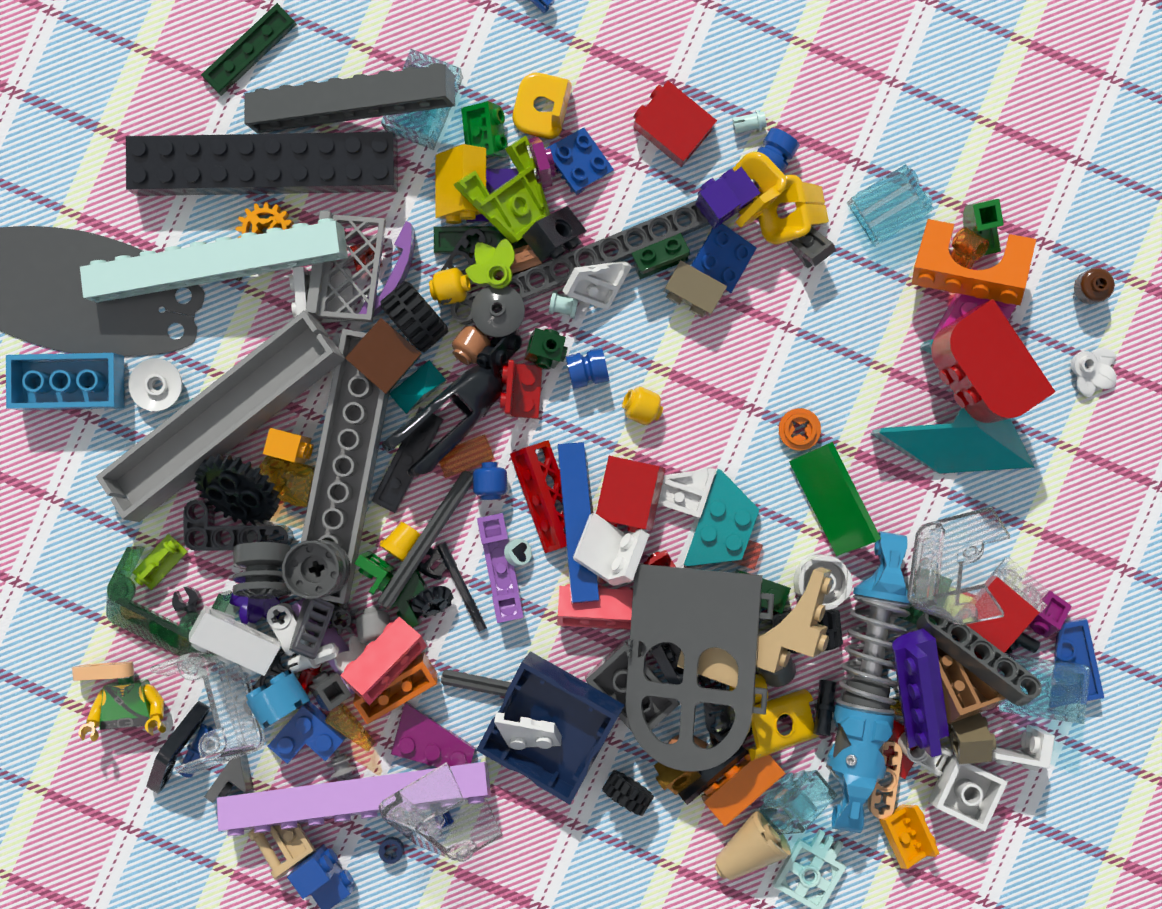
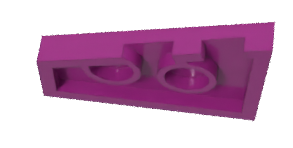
M405 702L391 751L392 755L439 768L472 763L475 752L474 746L436 723L428 715H424L415 709L410 703Z

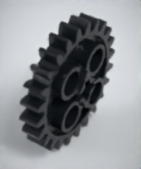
M220 454L216 458L210 456L207 460L204 459L195 472L194 482L197 483L195 489L202 491L200 497L207 498V504L216 507L214 509L215 512L222 511L224 518L231 516L235 523L238 519H241L244 525H247L248 521L253 525H256L258 522L264 524L266 520L270 521L272 516H274L281 501L277 497L279 491L273 489L276 484L267 482L269 476L261 475V468H251L250 461L243 464L240 457L234 461L229 454L225 459Z

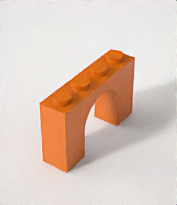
M931 219L927 220L914 265L911 284L950 293L974 296L980 299H994V301L1021 306L1037 239L1009 234L1004 256L997 265L989 269L972 270L956 263L949 253L954 224Z

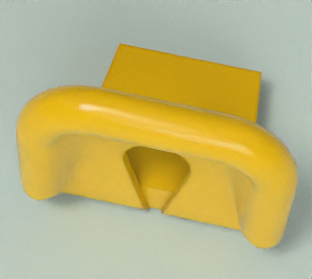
M537 72L525 76L519 85L512 114L513 123L516 128L522 133L545 139L558 137L562 131L572 83L565 78ZM538 97H544L554 102L553 111H537L534 108V101Z
M760 152L746 154L733 167L734 171L742 167L749 178L754 179L764 193L739 211L741 216L735 223L740 228L754 222L786 187L787 182L784 173L769 157Z
M785 175L787 182L785 190L758 217L764 239L771 244L778 245L805 236L811 230V226L828 223L829 219L826 205H824L825 200L822 186L802 182L796 175ZM761 188L758 189L759 192H760V195L758 196V198H759L762 194H764V193L762 192ZM795 202L796 210L783 219L778 216L777 208L779 204Z

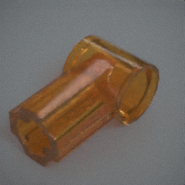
M964 227L953 238L952 247L954 249L951 257L959 265L971 269L975 261H978L986 253L989 241L971 229Z

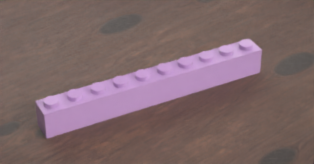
M478 762L218 797V831L227 832L228 837L244 835V830L254 829V833L270 832L271 826L281 825L282 830L297 828V823L307 822L308 826L323 825L324 819L334 818V822L351 821V816L361 815V819L378 817L377 812L388 811V815L404 814L405 808L414 807L415 812L431 810V805L441 804L442 808H451L458 806V801L468 800L470 805L485 803L484 798L491 797L488 764Z

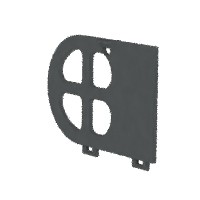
M646 564L638 565L634 576L630 640L628 641L629 651L627 652V657L629 658L626 714L631 731L639 745L659 763L676 770L691 772L716 767L732 757L742 746L749 733L753 713L766 714L768 689L755 687L759 621L760 619H773L774 594L761 593L763 575ZM762 599L768 600V613L761 612ZM670 642L682 650L684 654V673L681 684L652 682L647 679L645 675L646 656L652 647L659 643ZM714 647L721 648L736 660L738 665V683L734 690L703 688L699 685V659L705 650ZM755 694L762 695L761 708L755 707ZM646 696L677 699L681 703L679 739L676 743L668 744L662 742L650 729L643 712V700ZM699 702L731 706L735 711V720L728 735L715 747L708 749L699 747L694 741L696 705Z

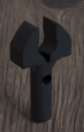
M186 586L184 589L189 596L188 603L182 600L179 591H175L172 605L175 611L180 609L186 611L194 625L199 616L196 608L197 601L202 597L199 591Z

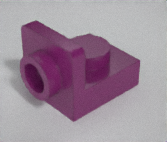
M1048 591L1043 595L1036 609L1040 613L1028 626L1035 633L1047 638L1061 630L1072 605L1052 591Z

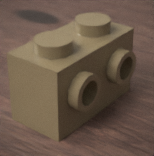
M680 260L663 292L667 293L666 298L678 305L681 302L691 307L689 311L703 318L704 315L711 316L727 286Z
M981 713L957 722L948 723L949 736L947 738L959 764L992 762V752L996 750V738L988 730L986 717H982Z

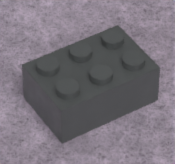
M624 640L585 675V680L589 685L625 705L619 718L631 730L626 714L629 658L627 657V652L629 651V646ZM645 663L647 679L652 682L663 683ZM646 696L644 698L643 712L651 730L680 705L677 699Z

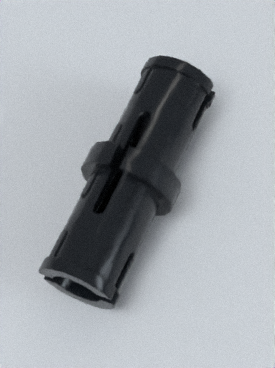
M819 680L817 703L814 704L816 718L813 734L831 736V721L835 711L834 696L836 682Z

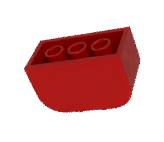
M994 299L972 308L941 329L932 342L931 354L939 370V377L946 385L951 387L955 393L954 399L957 404L965 408L967 413L977 421L994 423L1021 416L1056 392Z

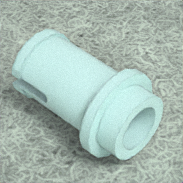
M755 110L753 114L732 117L735 134L756 129L762 131V128L767 127L764 111L759 112V110Z

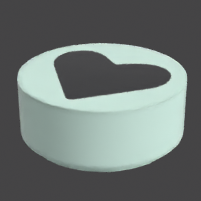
M515 539L506 544L504 555L509 564L521 566L530 561L532 551L527 541Z

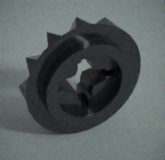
M430 587L421 591L413 599L411 608L416 616H423L424 618L430 615L436 616L437 613L445 612V608L452 605L451 601L454 597L448 587Z

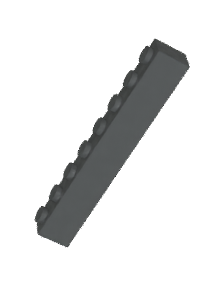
M433 63L429 67H406L402 71L395 72L384 70L378 72V74L368 76L356 74L353 78L347 79L330 78L326 82L319 83L308 81L303 85H281L277 89L270 90L259 88L255 92L245 93L244 124L256 133L453 107L455 106V75L446 64Z

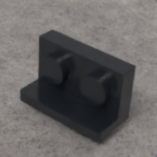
M663 642L652 647V653L668 683L681 684L684 669L677 667L681 649L673 643Z

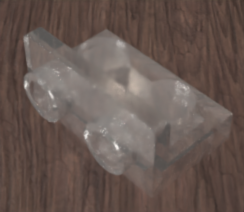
M1006 557L991 574L1000 578L1040 613L1047 606L1042 601V598L1047 594L1048 590L1010 557Z

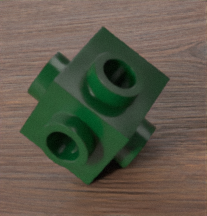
M535 328L530 335L524 360L536 363L535 365L541 369H554L559 362H564L568 349V347L564 346L566 337L559 335V332L552 329L541 330Z

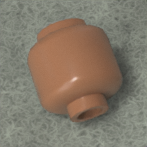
M465 326L452 342L453 355L465 365L477 364V355L485 347L491 346L488 335L473 326Z

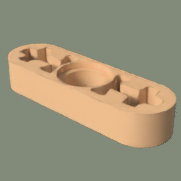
M133 661L95 663L72 667L73 681L116 679L135 675Z
M888 740L884 745V750H888L889 746H891V749L895 751V754L890 755L888 760L890 765H894L893 769L888 766L886 768V772L891 774L892 780L887 786H881L877 782L867 802L869 811L879 819L892 815L895 807L902 749L892 740ZM883 754V757H884V760H885V764H886V762H887V756H885V755ZM877 789L882 792H889V795L883 793V802L887 806L886 808L883 807L881 812L875 807V803H880L881 794L876 792Z

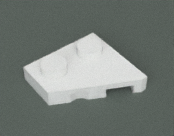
M626 261L576 267L562 291L566 296L608 310L632 266Z
M710 468L664 475L658 504L701 518L716 469Z
M505 713L495 714L494 723L509 748L522 750L526 747L548 749L552 746H561L562 736L555 723L536 721L526 717H521L519 723L505 720Z

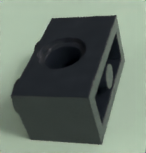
M566 206L536 221L522 237L542 262L550 257L553 260L557 259L566 249L569 252L575 249L581 243L580 238L587 230L571 209Z

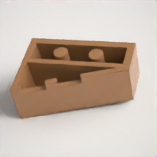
M937 646L946 716L949 724L995 708L1006 700L1004 696Z

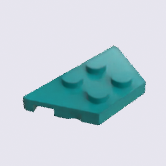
M720 469L716 471L684 562L685 566L742 560L760 509Z

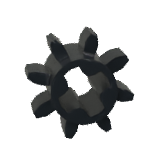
M349 602L345 603L343 608L337 603L334 604L335 612L332 614V623L328 628H337L338 635H341L344 629H347L349 633L354 632L352 624H356L355 613L359 609L352 610L349 608ZM347 613L349 618L346 622L340 623L338 618L341 617V614Z

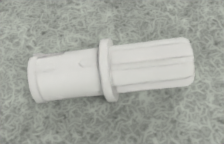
M335 643L323 645L319 648L317 656L313 660L300 654L292 656L288 659V665L298 663V665L290 667L289 670L296 674L311 667L318 668L322 663L337 658L340 651L339 647Z

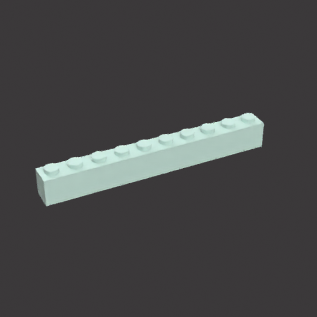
M325 218L318 220V224L313 225L297 223L292 225L291 229L270 228L263 234L257 235V233L248 232L241 234V238L236 239L220 237L215 239L214 243L193 242L190 244V247L171 246L165 248L164 252L158 253L155 251L140 252V256L122 255L115 257L114 261L109 262L94 260L90 262V265L80 267L82 292L84 299L98 303L348 258L344 226L334 221V219Z

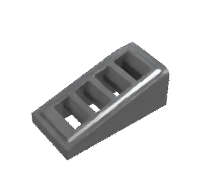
M319 598L303 600L289 650L312 660L315 659L335 605ZM309 618L317 621V625L309 622ZM304 630H309L311 632H314L315 634L314 636L310 635L308 633H305ZM303 639L312 643L311 647L300 643V640Z

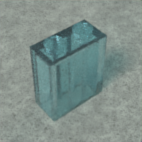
M906 164L856 194L847 202L874 247L934 210L931 196L928 192L921 189L916 172L911 168L909 169Z

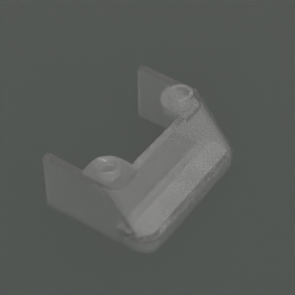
M992 506L929 522L917 530L907 598L915 609L957 625H966L1004 617V611L985 584L961 589L963 565L977 562L984 553L985 544L1010 539L1009 532Z
M208 650L206 653L201 651L188 653L150 667L152 673L164 676L180 673L184 679L191 681L203 678L216 726L215 730L205 733L199 741L198 748L201 758L176 766V773L194 774L256 752L265 743V732L246 703L248 699L245 695L253 691L249 673L242 670V666L235 662L227 664L216 657L217 654Z
M447 762L384 799L378 807L382 819L415 845L451 860H458L459 862L470 859L473 853L503 836L487 799H484L485 803L475 804L445 822L443 814L465 801Z

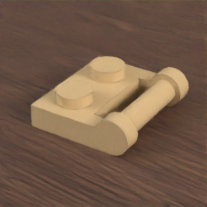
M297 823V828L282 830L281 825L271 826L270 833L286 858V861L282 864L264 835L266 832L254 833V829H252L248 833L251 841L256 842L271 867V875L274 880L283 877L289 870L316 852L300 823Z

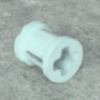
M553 290L549 314L556 312L570 315V318L575 319L578 300L558 294L557 291Z

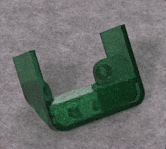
M127 547L107 586L106 616L108 620L183 659L195 660L201 657L204 652L196 650L191 646L192 643L189 642V632L200 613H188L178 624L132 601L136 587L130 577L145 547ZM228 590L219 593L212 608L225 613L233 591Z

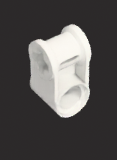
M281 603L269 609L267 621L277 636L284 652L291 656L295 654L289 648L298 617L290 604ZM285 611L287 616L284 617V620L278 621L276 616L279 615V612ZM303 639L300 640V643L308 646L311 644Z
M905 733L898 740L902 753L912 762L921 765L937 776L942 775L941 769L948 756L951 757L953 755V752L941 745L942 755L931 757L924 749H920L918 746L913 751H910V748L907 746Z

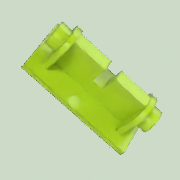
M167 534L132 572L136 576L134 580L141 586L145 584L152 591L188 551L170 534Z

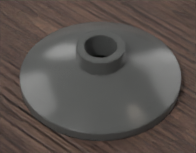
M489 285L475 296L471 307V314L476 327L481 332L491 337H504L514 333L520 327L525 316V306L519 293L510 286L503 289H495ZM496 304L502 306V311L499 313L492 311L493 306Z

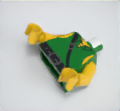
M134 676L117 678L118 682L107 684L99 691L86 720L87 724L82 725L78 731L82 740L85 739V735L88 732L92 731L90 735L92 741H96L99 737L96 727L99 726L100 730L145 726V730L152 736L154 735L153 730L157 726L158 730L164 733L166 725L161 721L164 718V699L156 688L150 685L148 679L134 680Z

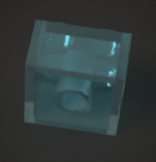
M802 770L799 773L790 772L781 779L780 783L782 785L776 791L769 792L763 798L764 804L758 811L778 835L803 833L838 795L817 770L806 772Z

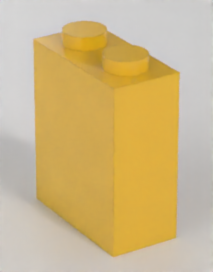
M462 144L435 155V218L446 219L448 224H460L462 219L473 220L476 219V215L481 214L453 184L469 173L476 171L486 188V148Z

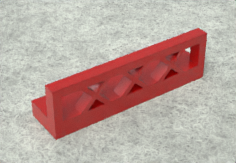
M549 440L510 453L544 552L548 553L566 547V537L563 530V511L562 514L559 513L554 505L556 499L562 504L560 471ZM542 448L545 456L544 464L538 460L535 450ZM547 474L553 478V489L547 485L545 480Z

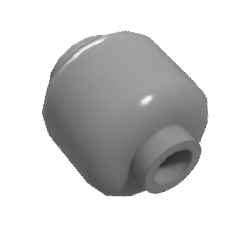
M379 607L366 608L363 610L364 614L356 618L358 640L360 643L366 644V646L370 642L375 641L383 633L385 627L391 623L390 615L385 611H379Z

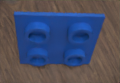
M585 128L545 148V150L550 148L554 166L557 169L556 172L562 174L561 179L566 180V183L571 188L570 192H574L576 195L582 193L585 190L584 187L614 171Z
M722 223L717 228L711 229L691 266L726 285L727 288L725 290L732 293L757 247Z

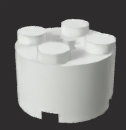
M816 554L803 559L794 573V588L799 598L805 592L813 570L820 567L832 570L830 578L833 579L832 587L829 594H825L822 604L825 605V610L838 607L849 597L853 581L850 571L843 562L835 557L823 554Z

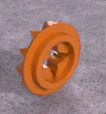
M796 408L784 414L779 422L778 434L783 444L792 450H806L814 446L821 434V424L817 416L810 410ZM791 421L798 425L808 422L803 429L805 436L798 434L791 437L795 430L794 424Z

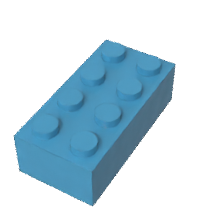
M116 353L6 355V409L70 410L125 408L123 355Z

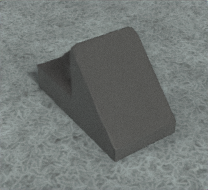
M812 226L809 233L805 236L787 242L807 268H810L812 265H818L836 251L834 244Z
M243 748L234 753L204 796L210 802H215L218 797H226L233 788V785L245 793L252 789L247 752Z

